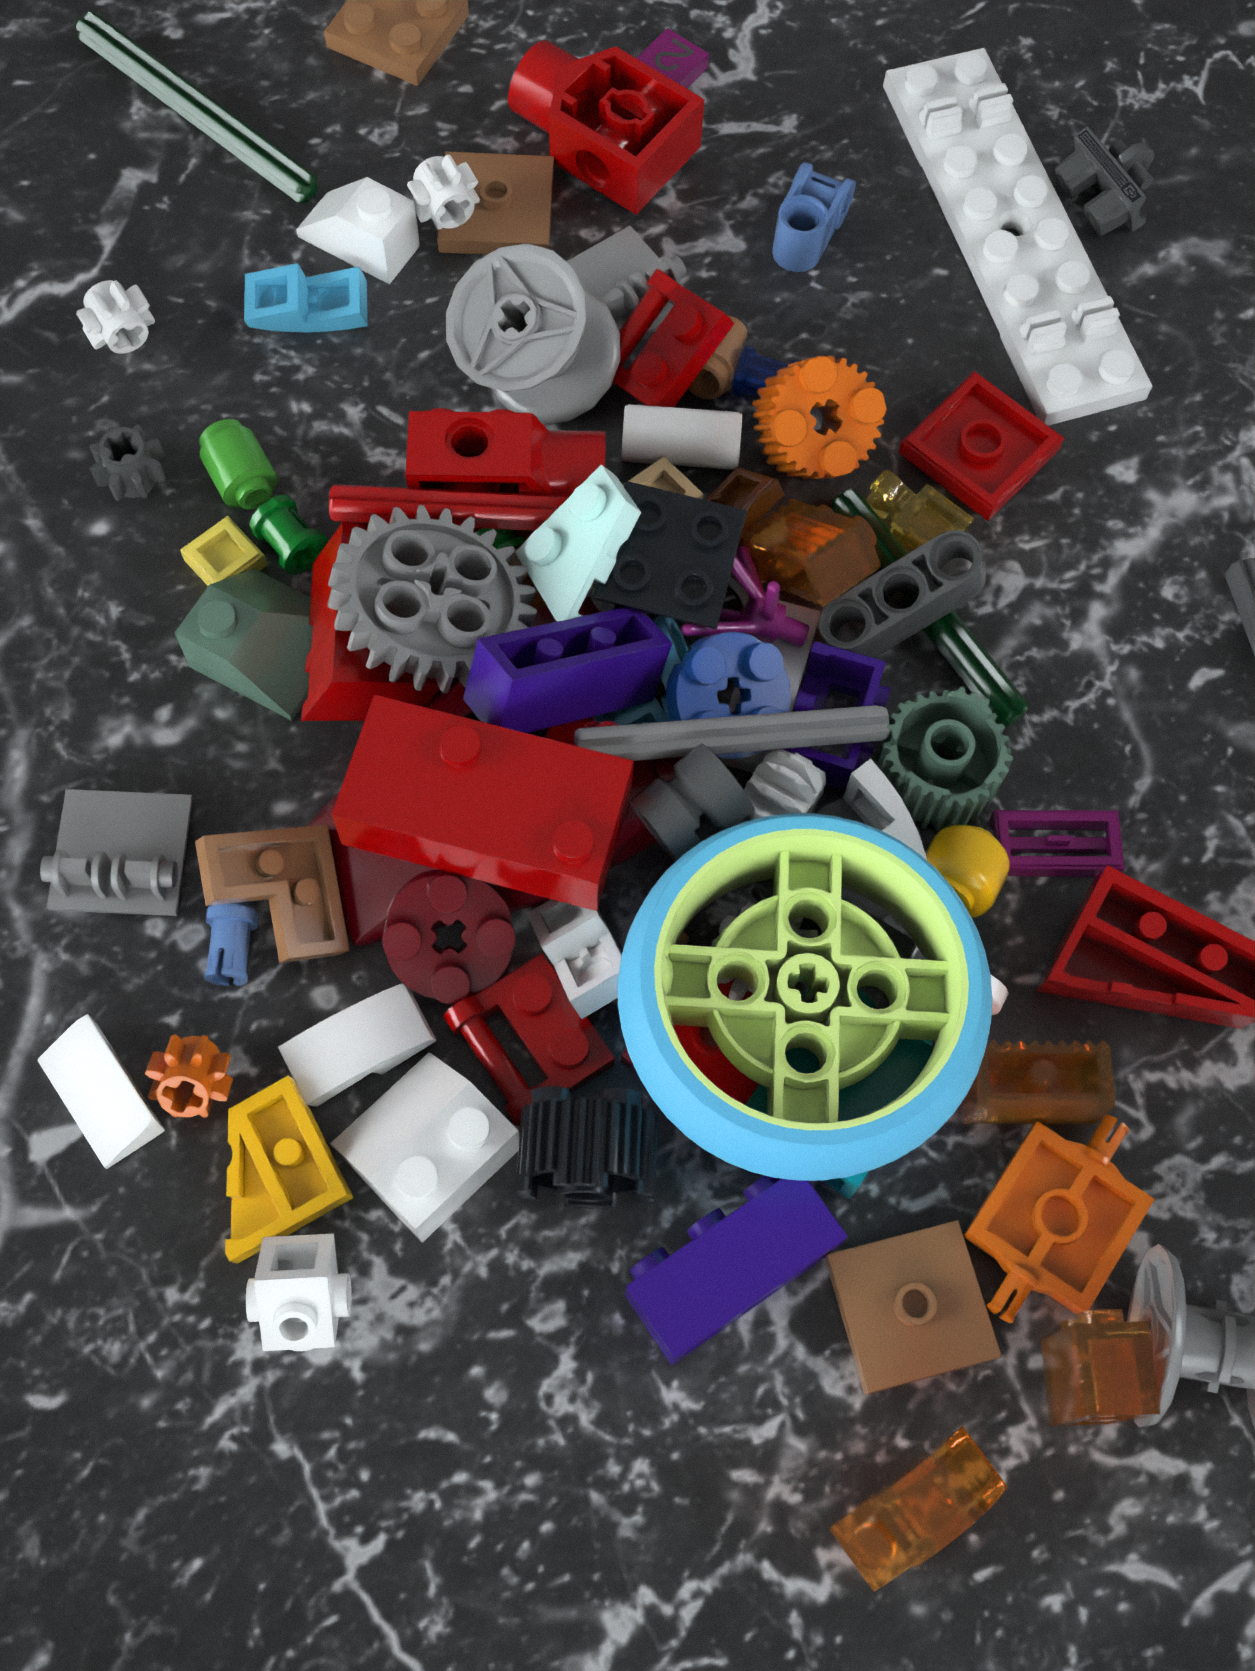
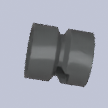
M702 743L673 765V779L668 782L657 778L629 800L631 807L674 862L698 843L709 838V834L712 831L720 832L735 826L755 810L752 802L734 776L720 759Z

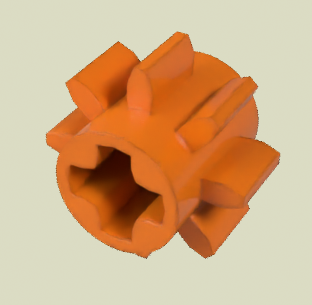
M176 1034L171 1035L165 1053L153 1051L145 1075L154 1079L148 1094L149 1100H158L161 1107L175 1118L177 1116L193 1117L198 1114L203 1118L208 1117L213 1099L227 1101L233 1078L226 1074L231 1059L230 1053H220L218 1047L208 1040L206 1035L201 1037L187 1036L182 1039Z

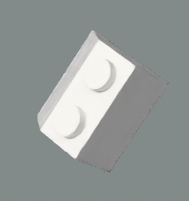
M429 1052L334 1139L330 1145L423 1243L518 1152L519 1131L469 1080Z

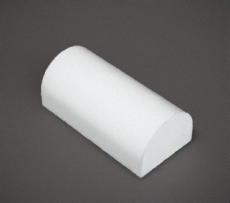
M625 405L621 462L654 464L665 456L675 466L735 470L739 463L742 414L731 411Z

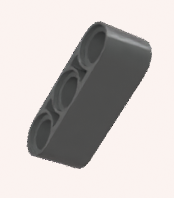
M962 530L947 531L836 597L824 607L819 619V629L825 643L876 658L972 600L981 592L986 582L983 551L979 541L972 534ZM954 558H964L972 563L970 569L959 576H949L941 571L943 565ZM902 590H911L919 595L916 602L905 609H895L888 605L890 598ZM860 622L865 625L862 635L853 641L842 642L836 639L838 630L846 623Z

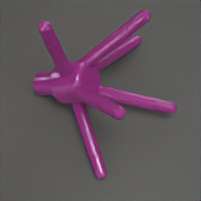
M746 546L738 548V557H735L732 568L733 575L750 596L743 611L722 608L719 621L723 622H718L717 630L691 623L684 624L681 629L682 633L686 636H708L719 633L740 632L752 635L763 643L772 644L777 638L797 647H801L804 644L809 633L808 624L786 616V606L778 603L780 592L778 582H770L765 595L755 564Z

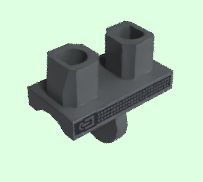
M1088 126L1074 135L1075 151L1055 168L1056 183L1070 199L1075 198L1092 185L1097 189L1100 194L1083 206L1084 215L1098 236H1102L1122 224H1125L1133 233L1146 224V218L1140 212L1142 205L1146 201L1145 194L1141 190L1147 189L1154 181L1152 175L1147 171L1154 160V151L1145 142L1136 143L1128 148L1122 140L1114 142L1108 151Z

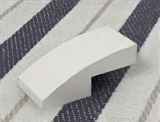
M870 758L851 773L843 799L868 826L879 829L900 840L927 860L920 835L909 811L890 781Z
M550 899L527 913L542 949L554 965L567 997L581 1019L618 998V975L622 952L599 910L595 911Z
M401 983L330 1016L278 1046L306 1105L318 1107L372 1072L383 1075L436 1042L437 1039L410 988Z

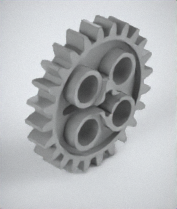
M424 505L418 506L415 519H408L399 507H394L389 524L378 515H371L367 531L355 526L352 529L349 543L340 544L336 561L332 566L328 586L332 587L328 608L338 610L334 628L339 631L352 630L347 645L349 651L360 650L366 647L370 650L366 663L367 668L377 667L384 661L391 665L389 681L393 683L404 672L413 674L414 687L418 691H421L424 687L427 677L436 679L442 693H448L453 678L456 677L466 688L478 638L530 628L536 616L537 609L530 606L536 590L534 587L523 585L529 571L527 566H509L515 552L514 547L510 546L496 550L492 546L497 534L494 529L479 536L473 532L475 518L468 517L460 526L453 524L450 509L444 508L439 520L430 519Z

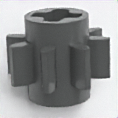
M135 425L132 429L127 427H109L108 432L103 435L99 444H91L89 447L96 462L89 469L97 486L101 487L109 484L114 499L120 501L124 496L145 499L147 498V493L152 490L156 482H164L166 479L160 464L166 458L158 439L146 441L140 425Z

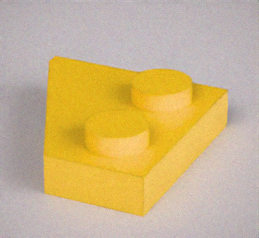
M288 1075L228 1109V1143L232 1148V1160L227 1168L226 1196L232 1198L231 1239H225V1254L229 1262L238 1264L260 1251L263 1237L287 1236L354 1197L309 1106L306 1105L292 1077Z

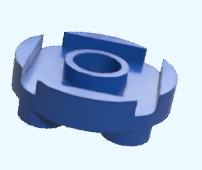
M727 632L712 634L698 639L688 647L692 649L684 655L681 663L674 665L668 677L666 704L671 721L784 713L790 710V683L786 669L783 666L781 652L773 644L763 643L749 634ZM727 678L734 681L735 688H738L740 691V702L736 703L735 711L731 714L728 704L718 703L717 699L718 691L727 688ZM761 751L715 755L719 759H742L756 755Z

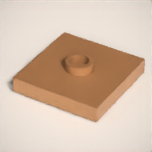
M445 151V156L451 155L457 166L464 162L468 163L479 182L474 187V190L480 201L474 204L473 214L464 224L455 228L438 229L437 242L439 253L488 255L500 247L526 243L549 249L554 156Z
M958 1220L826 1255V1265L864 1395L990 1362L1002 1357Z

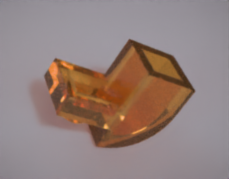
M962 1426L911 1462L889 1484L842 1516L829 1529L872 1591L875 1592L913 1565L917 1568L956 1539L984 1515L1009 1487Z

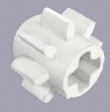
M446 155L445 157L434 156L426 159L416 168L413 181L407 184L413 195L412 200L415 202L418 219L422 223L431 218L437 229L455 228L464 224L473 214L474 204L480 201L474 190V187L479 182L468 163L464 162L457 166L451 155Z
M117 280L102 281L91 287L84 296L85 308L78 310L76 313L84 326L82 329L94 349L97 350L107 343L111 351L119 354L132 352L142 346L149 334L147 326L155 323V319L148 309L150 305L138 285H133L125 291Z

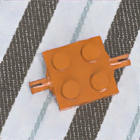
M1104 1115L1087 1145L1065 1140L1036 1121L1027 1132L963 1234L965 1239L996 1259L1003 1271L1007 1273L991 1302L987 1304L988 1310L995 1315L1002 1310L1012 1294V1297L999 1316L1001 1320L1013 1323L1015 1316L1031 1290L1047 1294L1079 1317L1087 1314L1155 1199L1127 1181L1117 1167L1110 1162L1125 1135L1129 1133L1128 1126L1121 1122L1114 1128L1106 1141L1107 1136L1118 1120L1111 1115Z

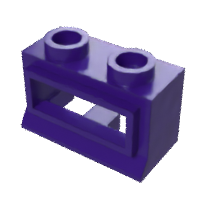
M814 641L793 712L824 709L829 689L858 697L856 707L874 705L886 707L891 687L880 685L886 661ZM875 741L847 743L844 745L841 757L811 749L812 746L785 748L783 750L792 754L798 753L813 762L812 765L825 772L827 786L845 791L851 773L871 758Z

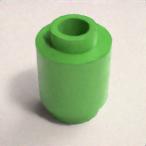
M235 419L220 420L207 427L199 438V445L201 447L200 459L225 504L231 508L250 510L266 503L271 498L272 492L278 484V475L253 431L242 426Z

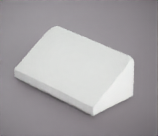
M86 1014L71 1025L37 1059L104 1168H110L165 1131L100 1027L89 1014Z

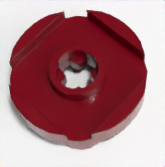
M435 869L414 876L394 895L387 909L382 945L388 964L403 984L425 997L436 998L438 1001L446 1004H455L466 997L480 993L500 978L511 960L516 937L509 904L502 892L494 884L446 871L436 872ZM440 920L449 926L456 920H459L465 925L461 932L464 944L458 948L451 945L444 949L438 947L435 944L437 933L432 928L433 925Z

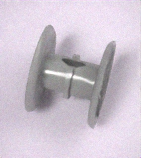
M528 243L500 247L474 262L454 288L446 311V342L457 367L476 384L492 388L498 401L508 410L516 413H533L543 425L568 422L592 409L611 387L621 360L619 329L609 308L592 293L583 289L574 267L554 250Z
M1158 1244L1150 1248L1137 1272L1130 1297L1125 1329L1124 1381L1130 1416L1138 1427H1147L1159 1423L1172 1403L1179 1378L1201 1381L1202 1387L1207 1392L1218 1393L1220 1384L1245 1388L1248 1410L1255 1429V1307L1252 1315L1227 1311V1301L1214 1300L1210 1302L1208 1307L1186 1304L1185 1282L1177 1258L1163 1245Z

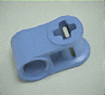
M804 161L801 164L778 212L772 254L780 267L792 272H806L819 263L835 230L840 228L847 215L855 192V180L847 178L841 182L813 171V165Z

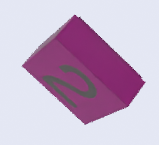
M667 28L637 59L683 87L688 88L708 68L709 53Z

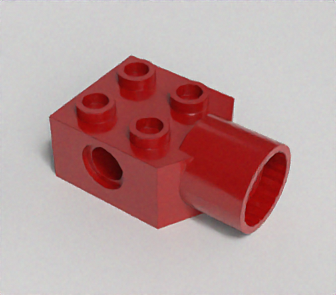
M542 40L534 44L525 53L511 79L508 91L510 109L549 134L550 156H554V164L635 215L643 209L701 147L705 99L617 46L578 59L554 43Z
M436 408L429 411H409L405 472L408 488L571 496L574 490L600 465L605 467V431L548 430L533 413H516L507 409H496L490 412H455L446 408ZM474 528L473 532L476 533L482 528ZM515 530L518 536H525L526 539L534 532Z

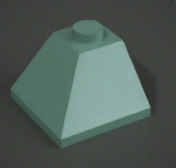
M254 568L210 584L175 631V636L189 667L291 721L308 698L309 673L305 672L306 656L310 652L312 644L313 626L309 625L310 597Z

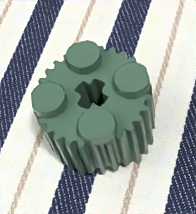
M960 686L958 691L949 692L944 690L942 696H937L935 691H930L928 698L919 694L914 702L908 700L905 704L900 703L897 706L896 712L892 713L889 725H887L889 736L881 741L876 755V765L901 797L913 822L920 821L921 828L923 829L932 824L935 831H941L943 828L952 825H967L969 819L977 820L980 813H984L993 801L1013 760V756L1010 755L1011 749L1006 747L1010 740L1009 736L1002 735L1005 728L1003 724L995 723L997 715L992 713L988 707L990 700L985 698L980 701L977 699L978 692L973 691L970 695L966 694L965 687Z

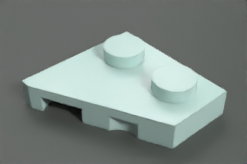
M600 465L578 486L572 495L515 552L522 565L527 566L529 570L528 575L557 622L582 616L578 611L593 581L596 580L602 584L606 583L616 563V556L620 546L628 540L641 514V511L617 476L603 465Z

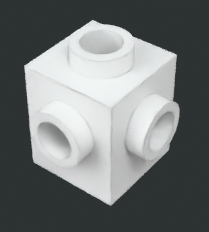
M334 1233L263 1237L255 1278H249L246 1287L247 1319L249 1322H259L263 1351H307L313 1348L335 1347L339 1317H350L352 1295L350 1274H338Z

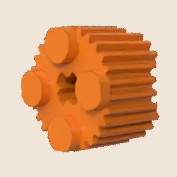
M816 356L788 364V367L777 371V376L766 378L764 382L767 387L759 388L757 391L761 398L753 400L752 403L757 408V411L753 413V417L759 420V424L753 426L754 431H759L761 435L756 441L765 445L761 452L763 455L769 456L766 463L768 465L777 464L776 471L787 472L788 477L822 479L846 475L860 467L858 461H867L869 458L867 451L875 450L877 447L873 442L874 438L881 437L882 433L877 430V426L884 424L882 418L887 410L883 393L879 389L874 388L876 385L874 381H866L868 373L866 371L857 372L858 365L855 363L847 365V359L845 358L835 360L834 356ZM818 408L821 411L823 418L821 429L814 430L817 420L810 414L811 409Z

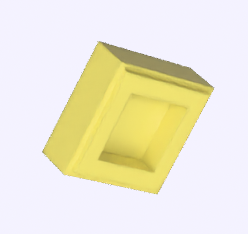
M226 516L180 549L184 561L207 586L253 568L260 571L268 565L265 555L229 516Z

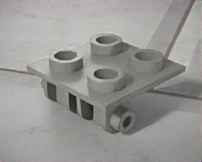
M630 225L566 261L574 267L583 289L592 293L609 308L619 330L650 288L646 282L656 269L661 270L680 285H682L681 279L687 275L686 267L678 256L672 258L662 256L659 258ZM668 302L648 331L661 324L674 305Z
M66 789L56 852L54 856H44L40 866L41 880L43 882H50L47 910L177 916L193 796L187 794Z

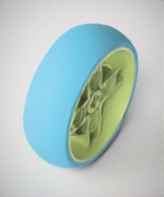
M789 813L746 821L722 830L698 843L664 872L638 910L627 934L618 975V1009L626 1047L640 1080L664 1115L685 1136L725 1162L750 1172L796 1181H823L849 1177L874 1170L899 1159L924 1143L954 1114L970 1090L986 1050L992 1016V986L986 952L979 932L967 908L948 881L918 852L889 834L857 821L831 815ZM773 879V896L756 903L736 917L722 931L712 947L675 945L690 921L711 902L747 884ZM841 886L868 898L891 915L910 935L924 960L900 958L892 940L884 929L866 912L841 899ZM800 917L811 919L818 924L822 934L815 938L801 937L793 931L789 921ZM725 978H739L750 986L753 995L745 1000H731L721 993L717 984ZM797 982L808 983L810 994L816 995L813 1003L801 1001L800 991L794 989ZM862 986L879 988L887 996L890 1006L885 1009L868 1007L859 998L857 989ZM673 1025L708 1027L713 1039L729 1062L746 1077L767 1088V1114L747 1107L716 1087L688 1057ZM898 1039L935 1041L932 1053L924 1069L901 1096L867 1115L838 1122L839 1090L861 1081L875 1071L887 1059ZM799 1047L810 1050L819 1060L820 1070L809 1074L797 1072L787 1062L785 1052Z

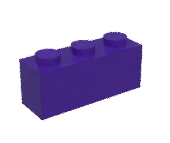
M626 607L478 638L463 700L481 722L524 733L652 702L673 643L643 611Z
M764 1175L744 1190L743 1195L748 1202L727 1217L721 1208L715 1209L686 1231L692 1241L671 1255L668 1254L664 1247H661L640 1260L629 1270L635 1280L626 1285L625 1296L671 1366L820 1262L827 1254L837 1250L847 1239V1234L809 1181L773 1178Z

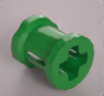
M288 495L274 496L268 502L259 506L249 523L252 534L258 540L267 541L280 555L279 564L291 575L301 574L311 569L314 561L328 543L327 537L320 529H311L298 515L296 503Z

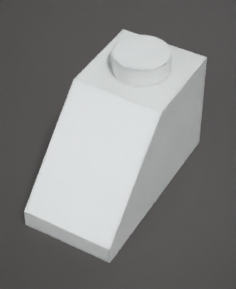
M368 177L327 192L296 229L299 238L355 267H360L364 272L388 284L393 281L420 247L415 202Z

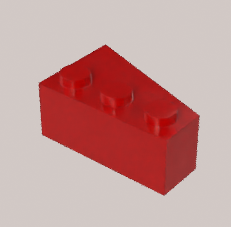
M342 522L313 563L309 625L313 626L311 650L306 656L305 672L309 673L308 698L302 706L301 721H365L374 694L425 707L440 690L436 679L428 677L422 690H415L413 674L404 672L396 682L389 681L391 665L384 661L377 667L367 668L366 663L370 650L366 647L360 650L349 651L347 645L352 630L339 631L334 628L338 610L328 608V600L332 588L328 586L332 566L336 561L340 544L349 543L352 529L356 526L367 531V523Z
M1107 865L1090 884L1035 991L1241 1029L1255 1022V941Z

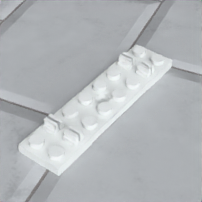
M985 48L887 70L883 88L920 167L922 166L1037 417L1049 426L1146 400L1153 386L1118 318L1120 313L1117 307L1113 308L1114 301L1111 296L1107 295L1012 104L1013 98L1011 94H1007L1008 88L1005 83L1002 84ZM1004 229H1014L1020 236H1014L1011 232Z

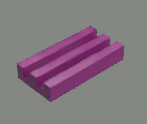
M993 810L989 818L990 830H993L994 837L1005 848L1010 861L1008 876L1096 877L1107 865L1120 872L1125 870L1118 811ZM1009 830H1105L1106 837H1071L1070 835L1009 837ZM1011 853H1108V856H1011Z

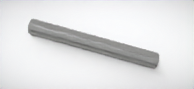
M874 705L579 728L575 731L574 745L638 761L685 757L701 743L706 745L714 754L883 741L889 736V729L887 728V725H889V715L885 707Z

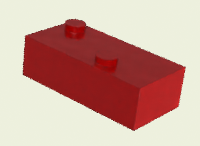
M374 694L331 815L343 845L597 911L632 793L634 760Z

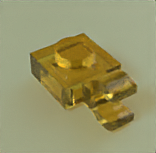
M884 470L869 487L873 492L865 499L880 518L894 519L889 530L911 552L947 531L962 530L967 532L974 520L973 517L928 483L916 494L904 485L895 474L888 470Z

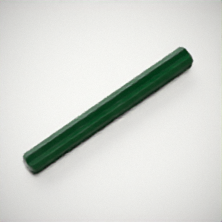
M849 488L832 500L830 513L877 572L908 554L858 490ZM902 590L895 593L905 608L915 603L919 596L911 590ZM955 611L950 612L922 629L971 692H978L977 699L980 701L985 698L990 700L988 707L992 713L997 715L995 720L997 724H1003L1006 728L1019 721L1025 715L1029 708L1028 702Z

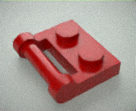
M656 269L646 282L650 288L619 330L621 360L612 383L645 406L675 407L735 323L723 311L678 284L661 270ZM669 302L674 305L629 369L626 370L622 367L666 304Z
M543 953L480 993L457 1002L443 1016L455 1035L462 1033L508 1102L504 1110L515 1126H520L521 1108L531 1103L532 1089L543 1086H556L567 1088L574 1092L615 1065L614 1055L587 1017L580 1018L570 1003L559 976ZM500 1011L546 1079L538 1086L529 1087L485 1022V1019Z

